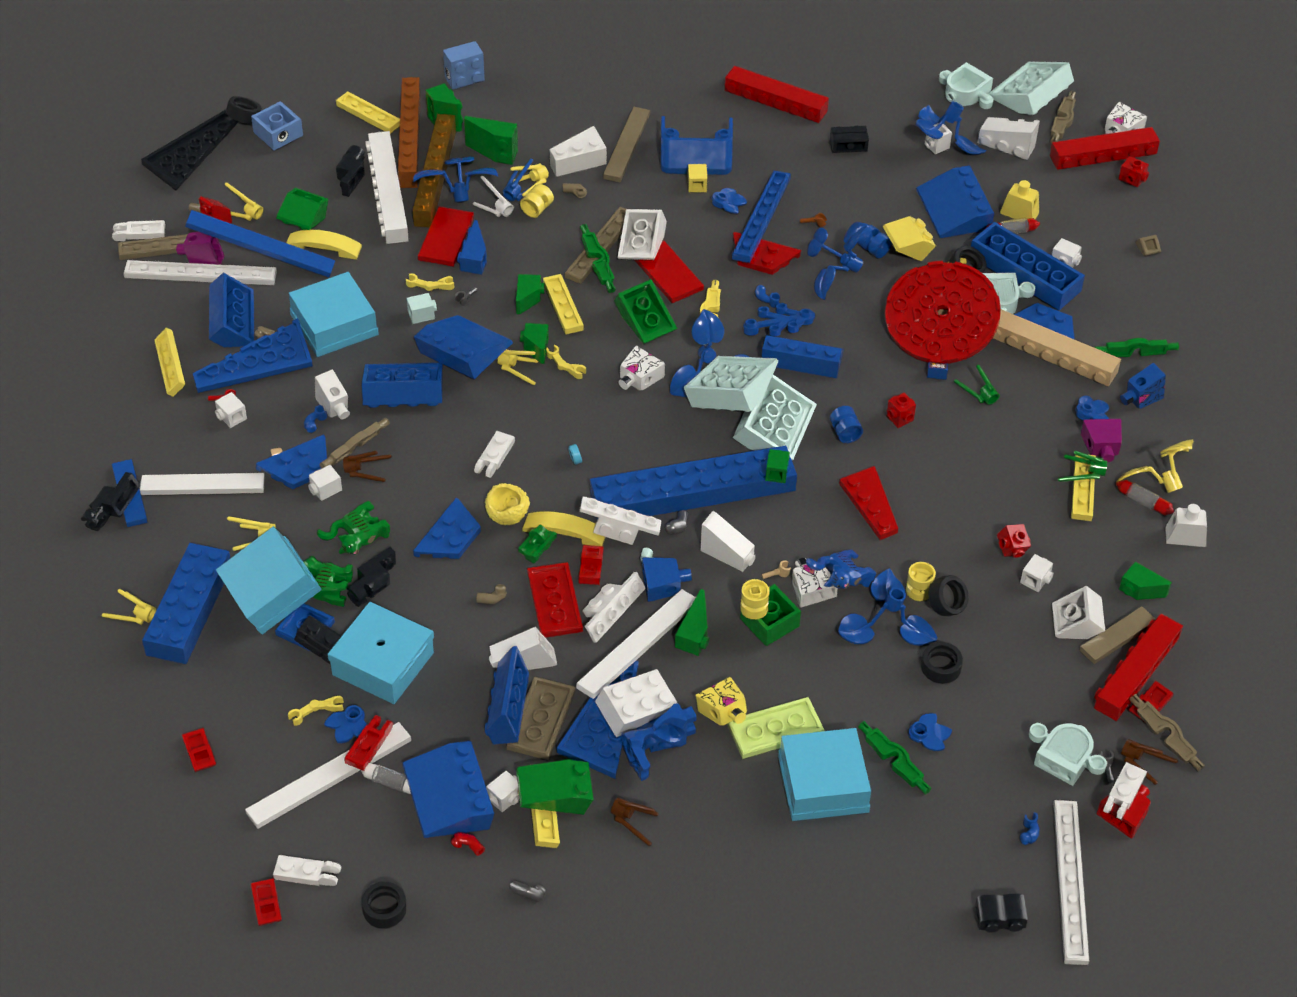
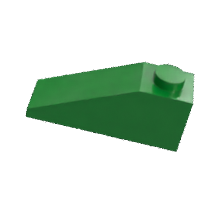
M700 589L675 635V648L699 656L702 649H706L709 643V637H707L705 590Z

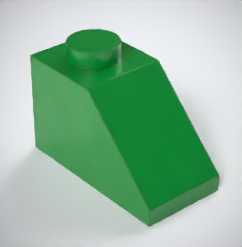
M518 274L516 314H522L540 302L541 294L545 292V283H541V275Z
M526 323L524 331L521 330L520 342H524V351H534L535 355L531 356L541 364H545L549 340V324Z
M1135 561L1123 575L1119 590L1136 600L1166 598L1172 582Z

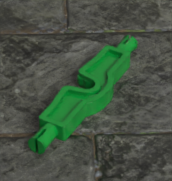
M582 224L580 226L583 233L581 240L587 257L599 258L593 261L592 268L598 276L600 283L606 285L609 293L611 291L614 293L616 288L613 284L614 275L609 266V255L600 246L595 233L589 231L587 224Z
M1133 338L1125 342H1107L1106 346H1094V348L1115 357H1130L1134 350L1139 348L1141 356L1163 355L1170 350H1179V343H1167L1166 339L1147 340L1145 338Z
M865 721L859 724L858 728L866 735L865 741L882 760L892 756L897 757L891 766L896 774L903 778L911 787L917 786L925 795L931 791V787L923 780L924 774L910 761L908 752L901 745L891 742L878 728L873 730Z

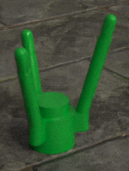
M977 365L976 368L986 384L980 389V395L957 379L954 380L957 385L976 397L980 403L986 402L988 405H991L1000 397V394L992 386L980 365Z
M1074 451L1073 453L1083 458L1064 455L1065 459L1089 464L1088 472H1092V474L1058 478V481L1099 480L1100 475L1105 476L1107 460L1079 451Z

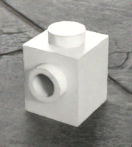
M944 124L938 129L943 133L941 139H934L926 135L925 145L934 154L950 148L952 132Z
M1061 238L1053 248L1052 256L1073 268L1081 261L1082 255H1080L1082 247Z
M232 392L215 401V414L220 421L223 420L230 428L247 419L245 405Z
M331 465L309 475V490L313 495H317L321 501L342 491L341 477Z
M1034 554L1023 569L1020 583L1039 592L1045 583L1049 584L1054 573L1051 572L1053 563Z
M507 771L486 786L491 803L501 812L520 801L517 777L515 775L512 776Z

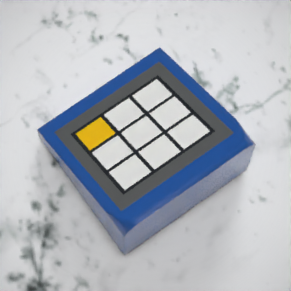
M928 362L927 378L947 379L948 364Z

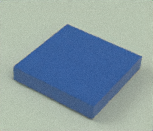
M302 604L286 616L275 630V634L306 649L294 641L298 629L307 617L311 615L329 628L335 623V618L311 606Z

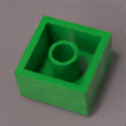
M775 584L769 587L768 611L763 618L749 619L740 612V619L765 646L800 627V609Z

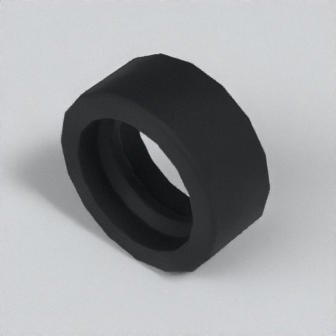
M234 96L228 101L226 114L238 122L252 124L251 116L260 112L262 108L254 100Z
M961 246L949 260V263H961L959 258H965L971 261L975 269L981 273H984L986 270L987 262L985 257L974 247Z
M947 575L934 579L930 584L928 591L929 602L937 614L940 616H953L962 613L966 609L969 595L962 579L954 575ZM945 584L949 585L954 595V602L951 608L946 604L943 597Z
M947 642L930 644L923 651L921 663L923 674L935 683H951L961 674L963 664L962 653L956 646ZM934 656H945L951 659L955 665L951 669L943 670L934 667L929 660Z
M388 881L378 882L367 888L362 896L361 903L365 920L371 926L380 929L390 928L401 922L406 914V896L403 890L397 884ZM380 896H391L398 902L397 908L388 914L374 913L370 908V904Z

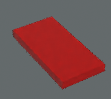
M439 206L418 254V260L454 267L463 246V241L468 234V229L473 222L474 212Z
M662 241L654 260L634 259L671 303L704 290L703 283L665 241Z
M568 562L527 568L541 634L546 638L583 632Z

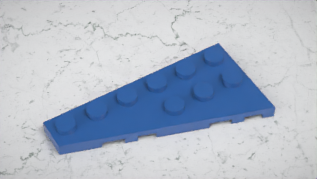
M298 318L293 320L292 324L287 327L282 326L277 329V332L269 336L265 335L240 348L239 352L233 355L231 353L224 357V360L218 363H211L194 372L193 378L197 392L200 393L312 367V359Z
M639 661L631 664L608 686L636 677ZM597 695L594 699L589 698L558 745L557 753L575 761L589 762V768L616 779L623 743L621 736L616 737L597 706L595 702L598 697Z

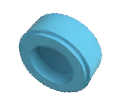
M570 445L568 451L573 464L582 463V457L577 445Z

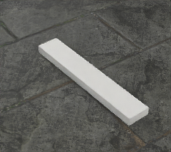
M264 473L142 475L140 493L141 495L264 493L265 475Z

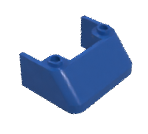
M661 116V170L664 173L688 174V164H706L707 174L726 175L732 171L733 118L729 117V128L718 130L715 133V138H679V132L676 129L665 128V116Z

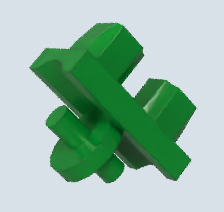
M539 525L529 532V537L518 548V552L525 555L526 560L536 563L540 555L556 539L557 533Z

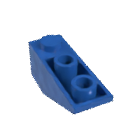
M474 220L472 227L468 229L467 240L464 239L463 250L459 252L457 262L460 263V271L482 275L487 263L486 246L478 221Z

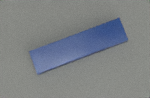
M132 459L112 463L116 484H118L125 472L132 473L137 480ZM139 489L124 511L127 527L148 523Z

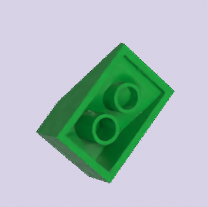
M465 116V145L494 162L513 165L518 152L517 124Z
M651 279L618 293L614 300L621 316L643 344L677 330L669 311Z
M561 760L521 766L516 769L521 808L584 815L594 800L589 762Z

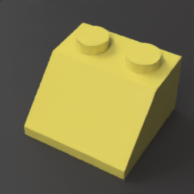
M908 216L883 226L896 251L919 261H923L936 246L932 240L933 236L925 228L926 224L919 218L915 219Z

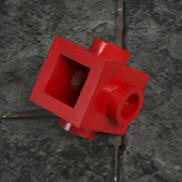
M1129 156L1121 166L1119 180L1139 187L1142 182H1146L1149 176V172H1147L1149 164Z
M905 392L898 396H893L888 400L886 416L897 428H900L914 421L916 404Z
M1024 524L1006 525L997 534L999 546L1004 557H1021L1031 547L1030 538L1027 535Z

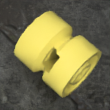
M537 184L521 199V209L529 217L536 218L553 202V193L547 186Z
M916 562L910 566L906 593L911 599L916 601L929 599L928 591L930 584L934 581L936 575L932 565L926 562Z
M752 579L745 582L742 586L740 610L746 618L760 619L767 614L769 587L764 581Z

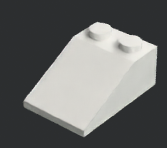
M626 209L618 259H655L663 241L667 223L662 210Z

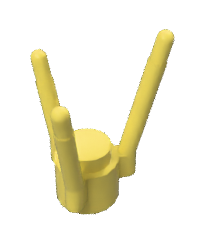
M541 163L530 165L527 169H532L530 174L520 179V181L531 178L532 181L537 182L522 194L523 197L535 185L547 182L548 170ZM525 166L511 167L510 170H522Z
M225 183V186L241 197V200L246 203L244 206L246 214L231 212V216L245 218L249 221L252 218L258 220L263 213V207L247 198L229 183Z
M506 349L498 357V364L502 365V370H506L532 385L536 384L530 378L510 368L516 365L517 360L538 363L536 359L517 356L535 355L534 351Z
M227 517L228 521L243 523L240 524L241 528L258 530V537L273 526L276 528V524ZM250 543L235 546L232 549L233 551L244 549Z
M118 589V593L136 604L133 611L136 617L102 613V617L136 622L142 625L144 621L147 623L152 621L156 608L141 601L129 592Z

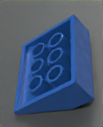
M970 165L952 168L918 186L916 189L939 238L984 231L988 224L993 223L994 212Z
M459 315L427 324L414 336L421 354L472 379L481 374L513 344L512 340Z
M439 362L365 364L362 379L363 405L374 408L380 405L397 407L399 404H407L413 407L419 404L436 406L442 403L443 364Z
M471 741L449 743L403 762V769L424 838L490 829L494 811Z

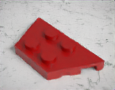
M733 233L735 247L742 235L741 233ZM761 239L751 262L737 260V265L773 275L780 268L789 265L791 259L795 257L798 259L801 256V250Z

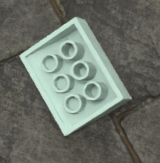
M1027 62L989 92L988 95L992 96L995 101L1020 114L1034 115L1040 108L1046 106L1051 99L1057 97L1061 91L1067 89L1074 82L1069 62Z
M717 356L684 387L691 407L716 410L726 409L730 411L741 410L745 412L754 410L764 397L778 360L775 358Z
M772 375L762 401L756 405L754 410L744 412L733 438L748 449L755 451L786 445L793 460L817 404Z

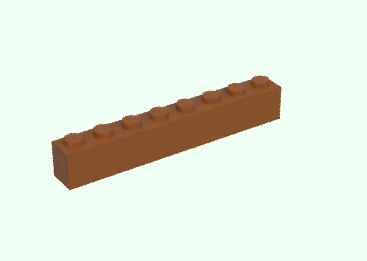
M419 77L402 78L398 162L400 188H418V179L414 182L413 177L418 172L421 100Z

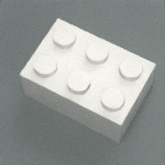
M657 669L604 687L595 701L616 737L621 736L622 733L636 730L638 727L663 715L673 704L677 703Z

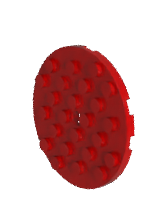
M943 261L928 262L927 265L919 268L915 267L902 275L890 290L885 309L886 325L889 334L904 352L921 361L941 364L968 359L984 349L997 332L1001 315L999 296L994 289V285L983 273L964 263H943ZM946 309L948 314L939 315L938 310Z

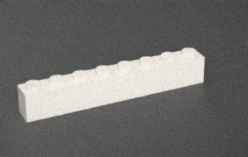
M390 131L368 133L369 141H365L366 150L370 152L368 153L369 164L372 163L370 165L371 176H375L372 177L373 188L377 187V189H374L375 200L379 199V201H376L377 212H381L378 213L379 224H383V226H380L381 235L386 238L387 244L408 242V228Z

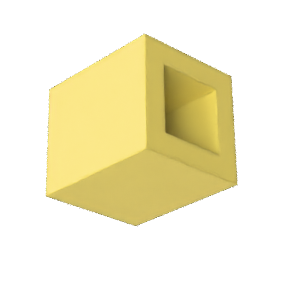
M688 164L689 192H707L706 164Z

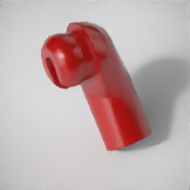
M457 832L451 839V844L454 847L461 848L465 844L476 856L481 855L485 851V847L474 835Z

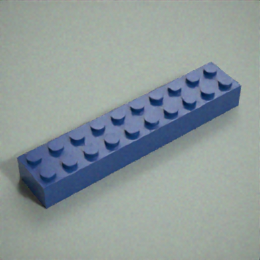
M785 445L591 478L590 497L600 502L635 511L639 514L654 516L796 491L797 473L789 456L786 483L765 481L769 450L788 451Z

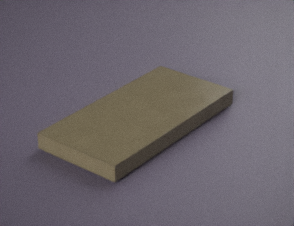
M534 677L525 698L519 740L516 743H507V750L549 760L575 695L576 687Z

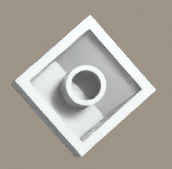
M1088 586L1052 603L1055 637L1090 639L1105 631L1102 598Z

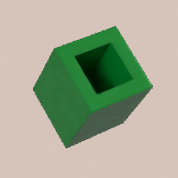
M769 450L765 481L786 483L790 452Z

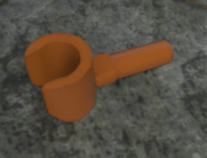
M818 213L812 218L800 219V223L816 222L819 227L825 226V221H827L823 213Z

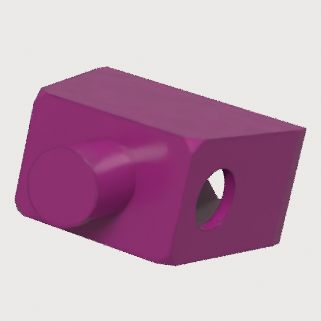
M201 232L187 234L184 244L179 243L176 247L177 254L186 255L189 263L221 265L225 257L218 238Z
M1121 419L1083 420L1081 436L1090 455L1102 456L1103 460H1107V462L1113 461L1114 456L1119 455L1122 443Z

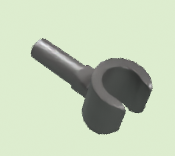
M474 287L466 293L464 291L457 292L455 294L456 301L460 300L461 305H466L468 302L467 298L478 291V289Z
M1112 751L1109 752V758L1104 757L1107 761L1105 770L1109 783L1114 782L1111 770L1114 757Z

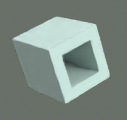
M429 293L407 298V308L412 324L435 319L434 311H437L435 300H431Z

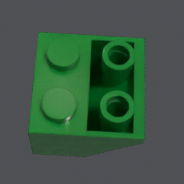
M445 83L426 89L427 117L435 126L437 114L455 115L456 131H462V103L454 96L452 89H449Z
M295 187L287 193L276 219L283 221L285 224L299 226L302 230H311L325 219L328 199Z

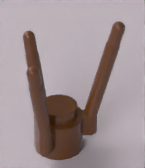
M372 451L344 457V472L349 473L350 477L385 482V478L358 473V470H361V463L388 459L392 455L373 456L377 455L378 452Z
M1130 739L1126 741L1121 755L1126 757L1124 762L1140 769L1143 768L1134 760H1140L1143 753L1173 763L1178 762L1177 759L1164 755L1162 750L1139 744ZM1148 772L1146 773L1145 777L1156 785L1158 783L1157 780Z
M618 797L611 809V813L616 816L615 821L621 823L641 841L651 846L652 843L624 819H630L634 810L653 816H658L659 813L653 808L631 803Z

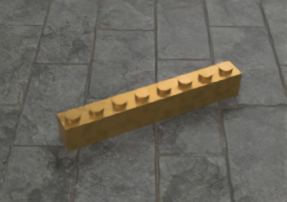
M437 114L423 170H445L446 172L448 164H445V161L450 158L456 134L455 115ZM443 175L421 178L413 207L415 227L430 228L436 214L445 178Z

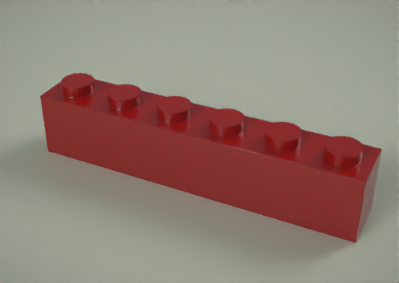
M734 66L725 77L726 92L820 123L828 111V97Z
M1148 127L1052 142L1050 158L1056 169L1059 170L1123 160L1129 156L1133 158L1157 154L1160 140L1154 129Z
M1162 613L1156 620L1152 619L1147 627L1148 631L1146 633L1142 632L1136 642L1137 645L1135 647L1131 646L1128 650L1125 661L1120 660L1115 669V674H1110L1107 677L1105 687L1103 689L1100 687L1094 696L1096 700L1094 709L1117 721L1130 705L1131 701L1129 699L1134 694L1139 693L1179 640L1183 625Z

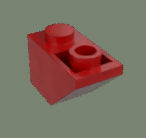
M202 196L199 198V209L202 214L230 224L232 223L231 212L228 207L217 200Z

